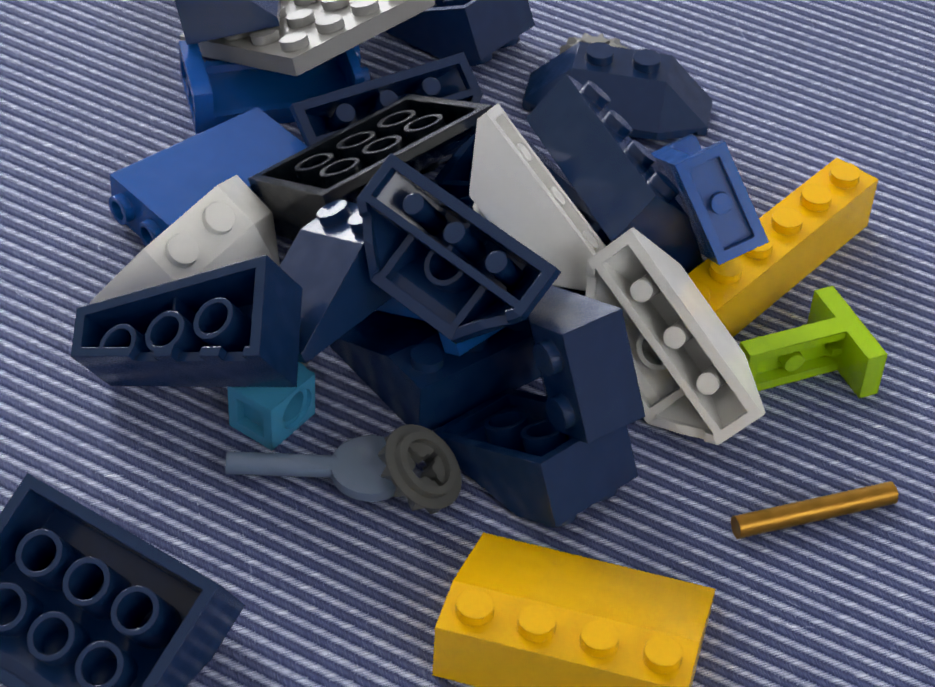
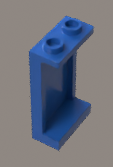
M186 40L178 41L181 82L196 134L256 107L279 124L295 122L290 110L292 104L371 80L368 67H361L359 45L299 76H292L221 60L204 62L198 43L187 45Z
M256 107L109 174L112 194L109 198V207L116 221L121 225L126 224L147 246L218 184L238 175L252 190L248 180L249 177L300 152L308 146Z
M688 135L651 153L656 159V162L652 165L654 170L664 174L678 188L680 193L675 199L689 216L702 255L721 265L769 242L725 141L717 142L702 149L697 137Z

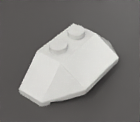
M497 103L477 119L469 196L474 202L473 210L558 268L561 274L552 284L553 286L586 291L588 277L586 276V262L606 246L508 118L500 104Z
M238 175L231 177L215 186L143 248L92 299L90 304L263 255H267L280 266L272 211Z
M634 227L587 260L586 276L588 277L585 296L622 308L645 412L644 420L647 424L682 435L701 438L711 444L720 445L766 413L746 355L680 263Z

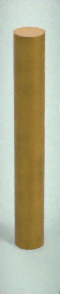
M892 481L739 514L731 517V528L734 536L740 539L896 504L898 502V490Z

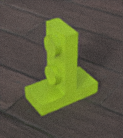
M834 286L814 290L807 324L741 341L739 345L746 355L758 391L837 370L858 398L878 394L888 355Z

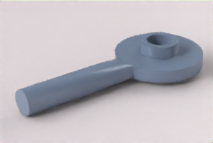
M364 435L352 438L341 444L333 455L226 452V474L331 478L336 488L344 495L365 502L390 499L394 496L396 489L391 480L381 477L386 465L377 454L386 444L385 437Z

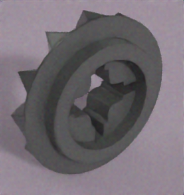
M414 424L400 426L385 437L386 444L377 455L386 465L381 477L391 480L396 487L393 497L405 496L412 511L424 508L431 515L448 507L457 499L461 490L462 480L460 467L452 450L441 437L423 426ZM424 461L426 464L422 468L423 472L419 479L412 470L415 468V463L419 464Z

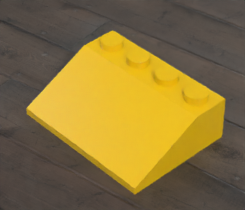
M483 532L453 579L436 623L432 675L475 687H692L716 589Z

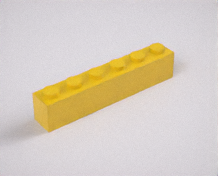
M836 157L759 218L769 240L768 243L721 265L706 259L688 273L732 337L743 330L868 225L878 184L877 178L860 170L857 166Z

